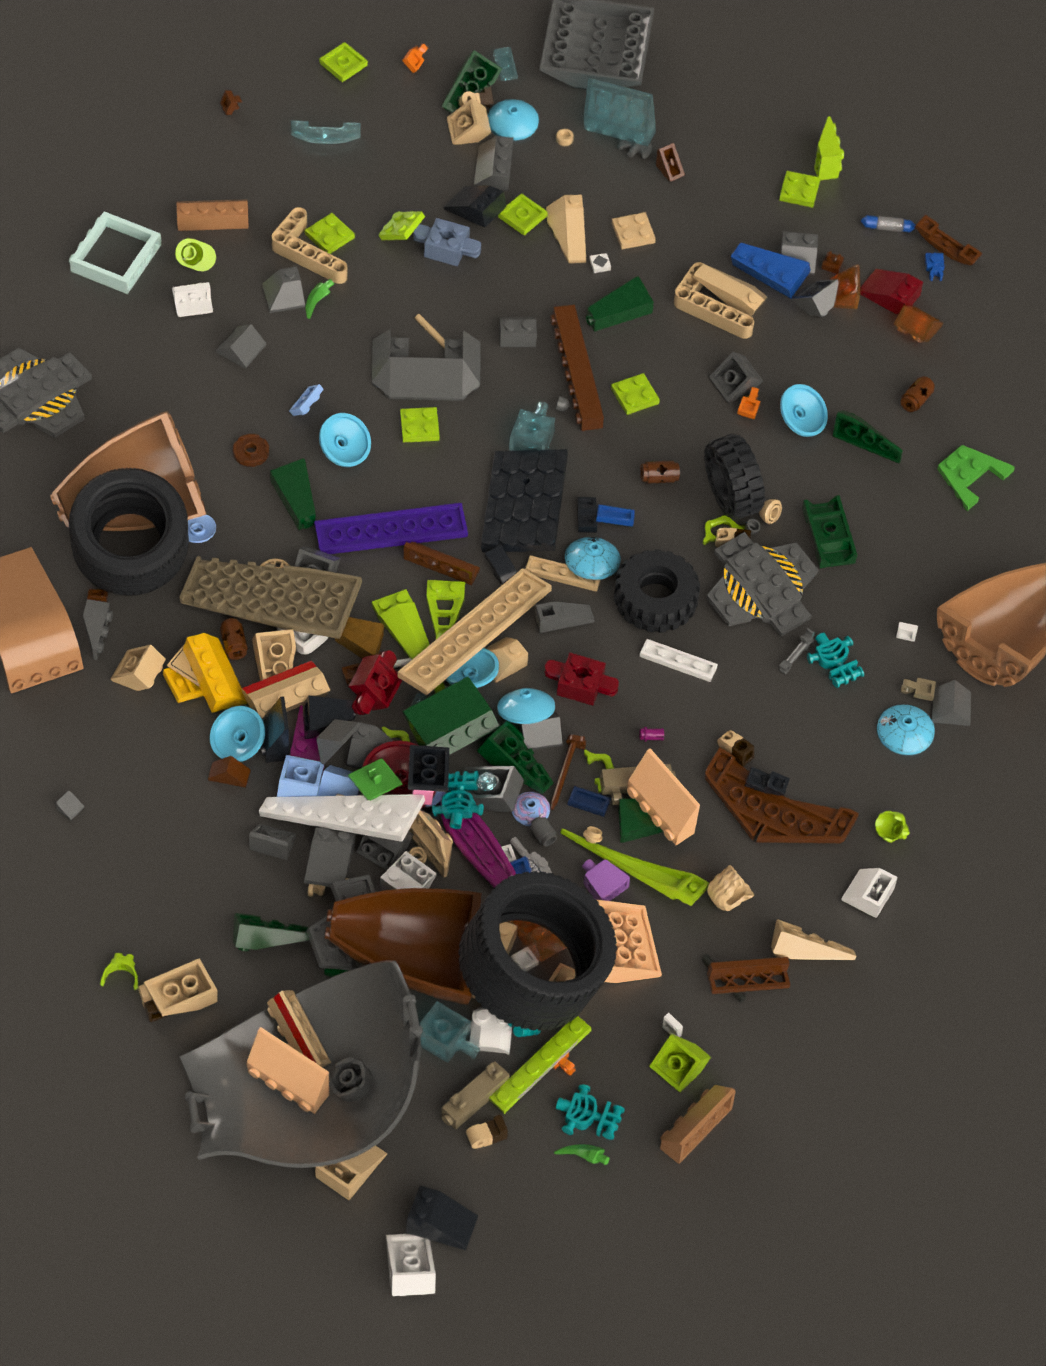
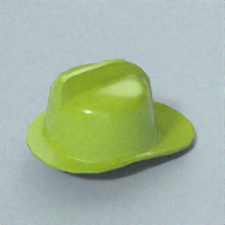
M184 239L176 247V259L185 267L197 271H206L212 268L216 261L214 249L210 245L195 239Z

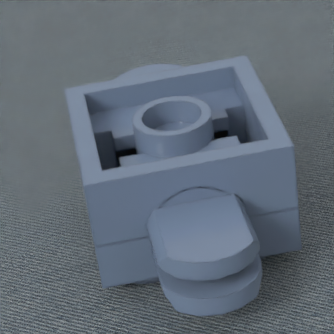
M436 218L432 227L419 224L413 231L414 241L425 244L424 257L458 267L463 255L477 258L481 253L480 241L469 238L470 227Z

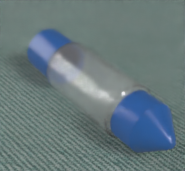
M866 215L861 219V223L866 228L893 232H911L916 229V225L911 220L903 218Z

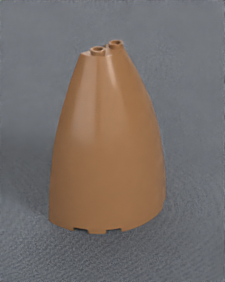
M168 411L139 422L107 440L85 457L50 494L53 504H57L60 509L57 511L60 522L64 521L65 526L69 527V516L73 502L81 489L89 481L110 470L139 468L140 470H147L161 476L177 490L185 504L188 520L206 515L203 500L201 501V492L197 480L194 479L195 475L191 462ZM125 514L108 522L103 531L144 530L154 528L155 525L143 516Z
M1046 563L1019 568L983 580L957 594L937 608L938 628L942 629L944 645L948 651H952L958 660L956 662L977 680L991 686L996 684L1003 685L1004 687L1012 686L1026 677L1046 655Z

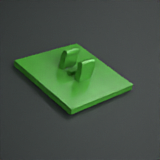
M382 758L348 774V777L363 796L370 801L402 785V782Z

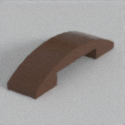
M927 215L916 224L915 228L928 243L957 262L972 266L982 255L979 250L970 244L963 246L938 229L940 224Z

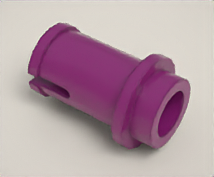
M644 727L639 731V738L644 742H647V740H664L663 728L647 729V727Z

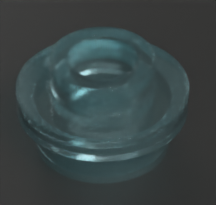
M491 772L483 773L477 779V786L484 791H489L496 785V778Z

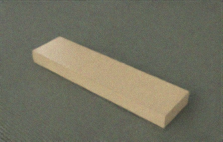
M531 555L525 570L537 577L596 592L601 579L582 578L574 574L566 564Z

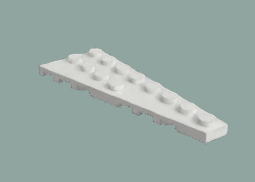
M421 794L381 795L371 801L367 800L363 795L267 797L259 809V814L261 817L403 842L424 804L425 798Z

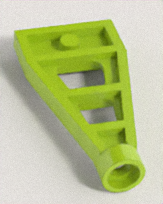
M427 580L426 600L436 636L435 640L456 624L464 603L465 582ZM437 600L454 601L452 609L439 610ZM438 617L451 618L450 624L439 625Z

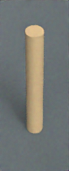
M417 314L415 320L445 349V339L420 314Z

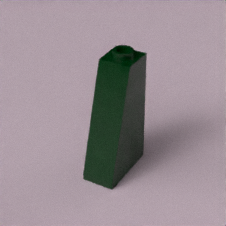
M637 276L589 306L586 322L589 326L591 325L595 332L651 314L654 301L640 277Z
M303 458L271 470L270 482L297 529L300 531L312 527L314 521H316V513L305 459Z
M619 799L620 843L664 832L653 823L651 816L647 812L642 811L636 799Z

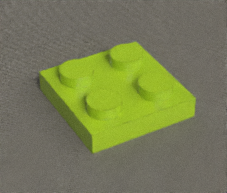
M346 42L319 59L320 64L341 82H344L368 66V61Z
M787 171L779 201L813 208L821 178Z
M521 193L498 215V218L522 235H525L548 216V211Z
M396 212L379 233L380 239L407 240L425 218L423 212Z
M333 213L305 229V235L321 250L329 254L355 238V233Z
M644 373L611 384V390L626 415L659 404L660 399Z
M437 407L400 409L403 443L439 441Z

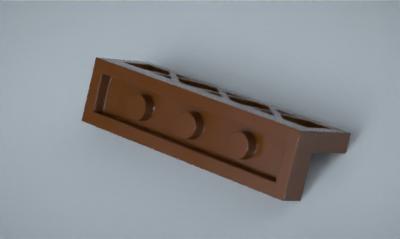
M406 542L404 545L405 560L469 585L473 584L480 571L478 566L416 542Z
M788 957L710 963L707 976L712 994L789 988L790 981L787 970L790 963ZM774 975H782L784 982H776L772 977ZM754 977H761L765 982L758 984L752 979ZM735 978H741L746 983L738 985L733 981ZM714 980H722L727 984L724 987H716Z

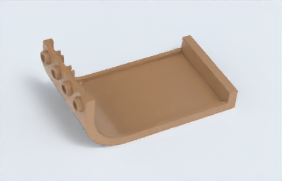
M32 547L0 557V658L11 694L84 669L79 645L69 616Z

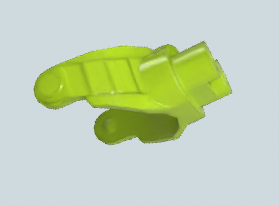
M115 953L114 958L111 959L110 964L106 967L101 977V986H104L105 980L110 973L116 970H124L134 976V990H137L139 984L137 972L135 971V962L133 961L134 956L132 954L122 956L121 953Z

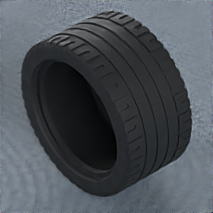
M523 872L522 874L518 873L497 884L466 927L459 945L458 955L460 956L459 964H461L462 977L478 1003L480 1002L484 1009L489 1010L490 1014H494L496 1018L504 1020L505 1023H511L512 1026H519L522 1029L529 1028V1030L558 1028L577 1017L610 975L617 955V941L615 931L612 929L613 925L597 899H594L592 894L587 893L586 889L579 887V884L571 882L570 879H564L563 876H556L553 873ZM522 920L538 924L551 931L568 949L574 964L575 979L564 982H552L539 979L524 971L511 959L505 950L500 936V924L507 921Z

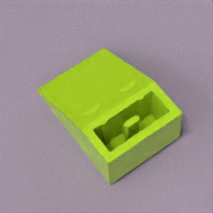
M831 116L827 118L817 148L814 168L817 177L821 178L820 180L838 178L839 171L842 170L841 160L844 159V151L840 149V138L836 136V125L832 123Z

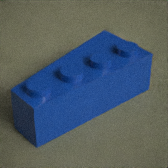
M740 243L731 255L733 266L790 299L811 271L809 262L744 243Z

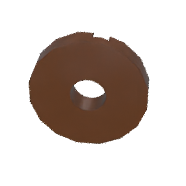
M242 435L233 444V456L241 465L255 467L264 463L269 457V444L260 435ZM248 448L256 449L254 452L247 451Z

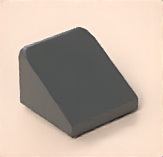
M69 790L56 802V810L69 820H72L84 809L83 804Z

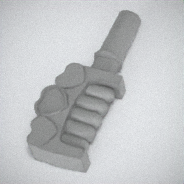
M516 837L510 840V843L520 856L528 858L532 871L552 873L544 857H541L536 852L529 854Z

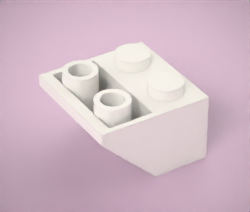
M405 851L380 877V890L430 888L437 873Z
M881 868L860 869L841 900L877 918L895 889L897 877Z

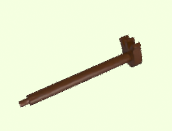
M568 735L566 743L569 745L550 802L551 810H554V807L557 806L575 748L585 750L586 740H584V736Z

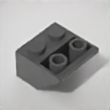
M408 831L403 842L364 835L356 852L388 870L407 850L414 834Z

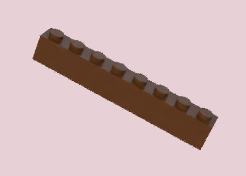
M575 304L554 307L550 320L551 325H555L554 337L559 341L557 347L558 352L562 353V367L566 369L565 380L569 381L570 384L568 385L569 395L573 396L572 408L577 412L575 414L576 423L580 424L581 431L603 428L604 416Z

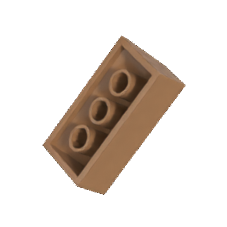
M247 199L177 201L178 231L249 229Z
M714 1085L710 1090L706 1089L700 1097L701 1100L697 1104L694 1102L688 1108V1113L676 1120L672 1130L664 1132L660 1138V1149L680 1164L732 1110L736 1090L719 1085Z

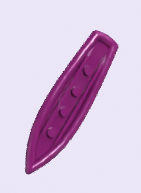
M443 813L440 814L443 825L455 845L494 888L504 879L516 874L497 839L477 813H473L472 818H462L460 829L451 828L450 819H446Z

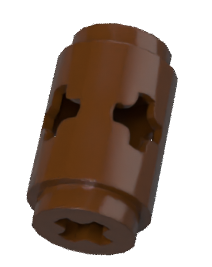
M926 376L917 378L902 395L900 401L902 407L908 412L919 410L934 392V382Z
M674 461L645 462V464L640 466L641 481L646 482V484L674 483L680 478L679 463H674Z
M235 618L226 619L221 623L220 627L225 653L232 660L242 659L246 656L248 650L243 626Z

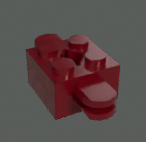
M390 650L382 651L377 655L366 656L362 659L348 686L357 695L352 705L353 711L357 715L369 714L371 710L389 707L402 682V679L398 677V672L393 668L397 661L394 652Z
M569 652L566 663L549 660L545 664V677L558 681V696L594 706L598 693L613 697L618 692L619 681L617 678L605 675L606 663Z

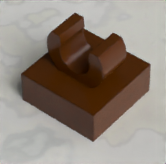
M225 90L220 104L226 115H232L234 110L239 109L237 103H241L242 100L240 96H234L231 90Z
M832 251L827 252L821 269L838 274L844 257L841 254H832Z

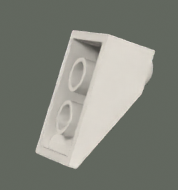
M412 1234L386 1235L392 1296L434 1294L435 1268L430 1240Z

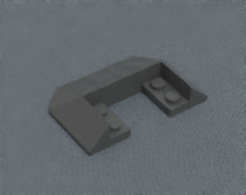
M391 329L373 339L372 385L380 388L389 399L462 401L471 391H476L480 387L481 342L464 330L463 339H445L444 358L408 357L409 338L391 337Z

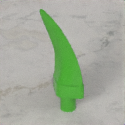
M331 279L327 280L324 284L319 282L309 294L306 302V315L308 319L311 318L317 302L330 293L329 288L334 285Z
M571 1145L554 1152V1154L578 1155L592 1164L601 1162L606 1165L609 1162V1157L603 1155L605 1150L593 1145Z

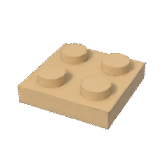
M646 212L612 219V226L621 249L655 243L656 238Z

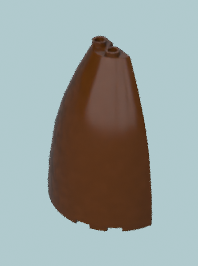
M406 888L384 890L334 902L332 910L328 909L326 922H330V925L325 929L324 939L331 941L363 966L379 961H396L409 989L435 998L459 1004H468L472 994L470 988L466 986V981L463 979V973L460 970L459 945L466 927L480 908L482 893L452 889Z

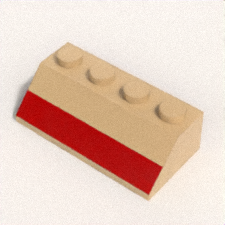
M312 661L241 689L249 707L255 710L262 719L282 696L285 698L286 712L300 707V705L303 706L308 696L325 697L330 692L323 673Z
M293 990L281 991L267 1002L269 1006L267 1008L273 1019H276L278 1023L277 1029L282 1037L285 1036L288 1042L287 1045L322 1068L331 1063Z

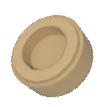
M561 129L556 134V141L562 146H568L572 144L574 135L568 129Z

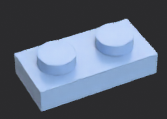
M320 384L308 386L289 412L293 416L305 415L310 410L309 407L312 403L320 398L319 395L324 389Z

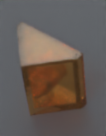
M858 264L830 278V280L837 279L839 282L833 308H858L860 298V265Z

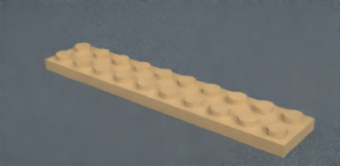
M522 568L400 669L398 677L428 695L551 592L552 585Z

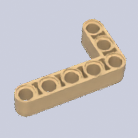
M301 207L294 208L273 232L272 250L327 279H331L337 284L346 282L347 263L298 238L307 227V212Z
M697 262L693 264L675 290L674 306L740 338L751 337L754 319L750 315L699 293L703 285L692 276L704 263Z

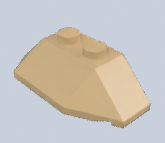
M420 810L409 829L414 834L412 840L426 852L427 858L445 878L448 874L453 840L448 833L445 834L440 823L436 819Z

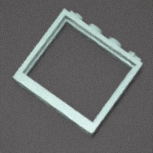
M103 212L96 219L93 228L88 230L84 241L79 243L77 251L70 256L71 272L128 294L160 248L161 234L110 213ZM106 227L146 242L124 276L83 261Z

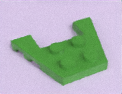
M961 445L942 461L937 469L946 483L953 488L958 500L962 501L964 509L968 511L979 500L978 496L967 489L968 486L987 470H990L1000 479L1004 480L1014 472L1015 467Z

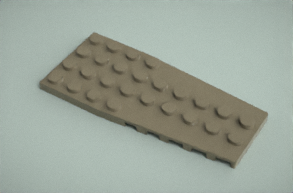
M198 556L179 598L182 604L286 630L293 629V631L340 639L361 587L362 577L285 565L283 568H275V564H266L264 567L256 566V562H248V565L237 564V560H230V563L219 562V558H212L211 561L201 560V557Z

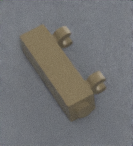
M665 764V766L676 777L675 771H672L671 764ZM636 767L602 769L599 777L602 795H611L612 806L619 805V799H622L621 794L628 793V780Z
M496 1061L490 1063L480 1075L459 1093L453 1095L450 1101L442 1107L441 1117L444 1123L448 1126L451 1125L455 1130L490 1101L489 1097L509 1079L510 1074Z

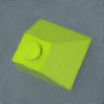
M671 1034L649 1067L676 1090L681 1092L702 1072L711 1057L696 1044Z

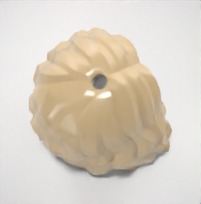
M731 865L714 877L709 883L707 890L712 902L723 911H730L754 896L749 885L744 883V880Z

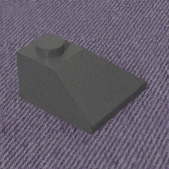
M297 266L279 269L262 283L270 313L305 307Z
M837 279L815 281L794 296L792 300L810 316L824 317L834 307L839 282Z
M359 722L361 726L352 736L347 759V766L357 769L362 768L366 757L373 749L381 744L394 741L378 727Z

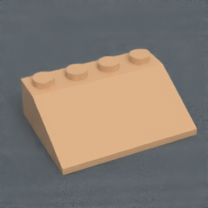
M651 749L647 750L628 780L627 792L631 798L637 800L642 811L647 812L651 816L653 823L664 831L665 837L675 845H678L694 834L700 804Z
M597 900L600 903L599 905L604 908L605 914L607 913L610 918L609 921L613 925L612 929L615 931L617 941L615 964L605 982L621 983L661 977L662 973L646 907L643 905Z
M260 1027L247 1060L248 1073L256 1079L260 1078L265 1081V1084L272 1090L277 1089L287 1100L297 1102L299 1107L305 1112L310 1111L315 1114L329 1096V1072Z

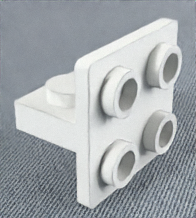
M209 282L172 288L178 317L213 312Z

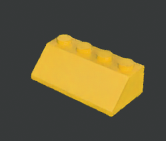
M206 633L187 637L183 651L211 712L214 713L247 704L241 690L242 688L219 638Z

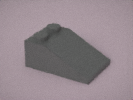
M515 766L464 767L461 775H463L464 771L469 773L478 771L479 781L476 783L478 790H464L472 794L476 805L483 804L484 809L495 812H513L524 782Z
M316 827L304 883L331 887L333 882L346 880L354 852L355 833Z

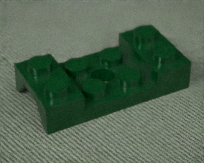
M840 495L835 496L828 503L812 504L810 501L804 500L802 510L805 521L809 524L816 547L815 555L819 568L855 564L857 552ZM831 527L835 531L829 532L825 528Z

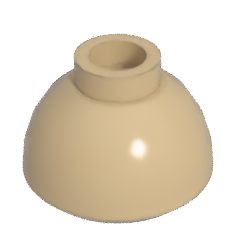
M769 499L764 502L765 505L759 511V514L765 523L773 524L780 517L782 506L779 500Z

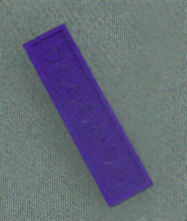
M462 503L314 521L319 551L327 554L405 545L406 542L424 543L468 537Z

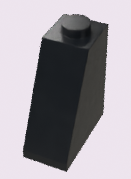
M308 696L303 703L304 739L319 736L334 719L354 720L356 713L352 708L353 700Z

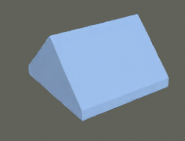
M332 765L323 771L318 796H336L337 794L359 796L361 792L348 777V774L352 773V771Z

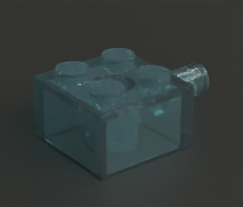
M542 401L538 402L535 412L520 409L510 435L509 450H548L555 432L556 418L545 416L549 407L547 403L544 402L541 407Z
M436 1001L420 1023L423 1029L421 1047L447 1063L459 1050L475 1059L480 1051V1047L466 1040L471 1031V1021Z

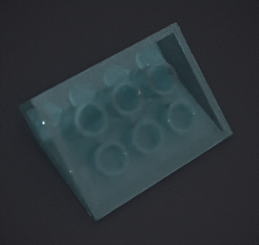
M589 78L584 110L585 130L648 146L656 133L653 95Z

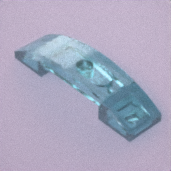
M291 121V135L312 143H345L361 137V123H343V128L309 127V121Z

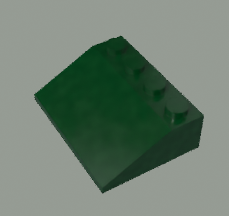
M468 676L402 711L419 746L450 747L449 755L500 727L491 708Z

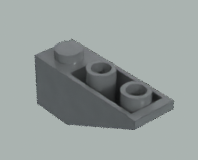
M87 599L83 613L84 627L93 659L98 660L99 653H103L104 650L103 639L108 636L109 627L107 625L108 622H112L113 611H110V603Z
M555 601L536 605L535 620L539 633L595 622L590 605Z

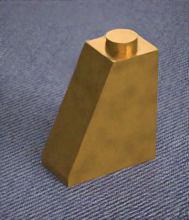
M348 617L341 638H335V641L362 659L366 656L379 654L384 636V624Z

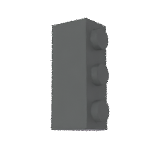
M495 136L478 146L474 186L490 185L500 190H509L514 137Z

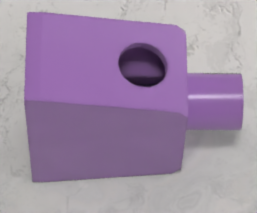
M588 859L582 865V868L587 872L584 875V886L594 896V899L611 901L629 888L630 877L608 860H603L596 865L591 859Z

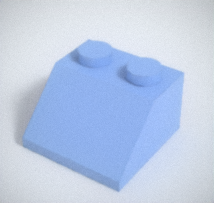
M286 755L279 780L277 797L318 796L324 765L319 761Z

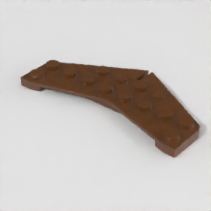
M720 747L705 771V780L752 841L760 827L763 828L757 838V843H842L847 838L859 816V813L851 809L842 807L835 809L791 800L784 796L768 794L746 787L744 785L749 771L740 765L731 753Z

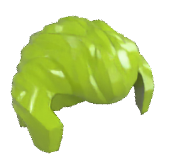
M884 811L878 815L875 821L877 834L888 843L898 839L905 840L910 834L905 817L900 812Z

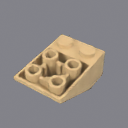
M375 1145L354 1158L336 1164L316 1167V1178L350 1200L385 1158L387 1153Z

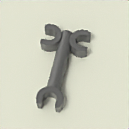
M807 628L806 634L804 636L801 635L799 645L779 665L780 672L786 675L803 650L807 652L810 644H814V631Z

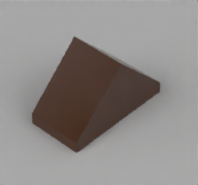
M670 143L657 150L656 167L669 182L685 175L674 143Z
M228 756L212 763L208 780L246 788L251 769L233 756Z

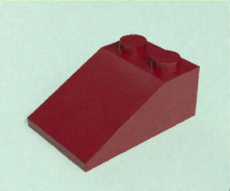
M875 269L857 293L903 317L920 297L923 281L907 273Z

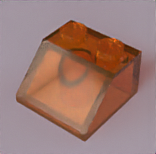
M909 305L903 306L894 322V325L898 326L897 330L904 334L910 333L913 335L912 338L920 343L922 341L929 342L944 324L919 308Z

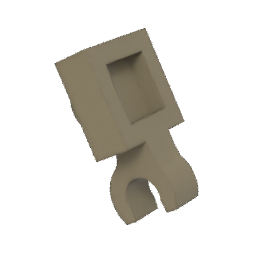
M917 678L916 682L904 679L900 692L905 694L914 692L915 698L933 701L936 681Z

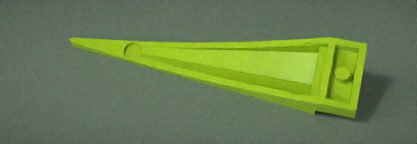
M407 589L372 601V607L379 621L384 624V627L411 660L430 645L415 603L412 601ZM442 682L434 691L437 693L445 688L444 683Z
M561 829L560 833L603 859L608 860L613 865L673 900L679 899L681 902L692 906L708 889L709 882L693 873L646 862L597 843H590L579 835L566 829Z

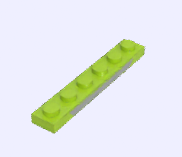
M579 1016L568 1022L489 1097L490 1101L505 1114L592 1031L591 1027Z

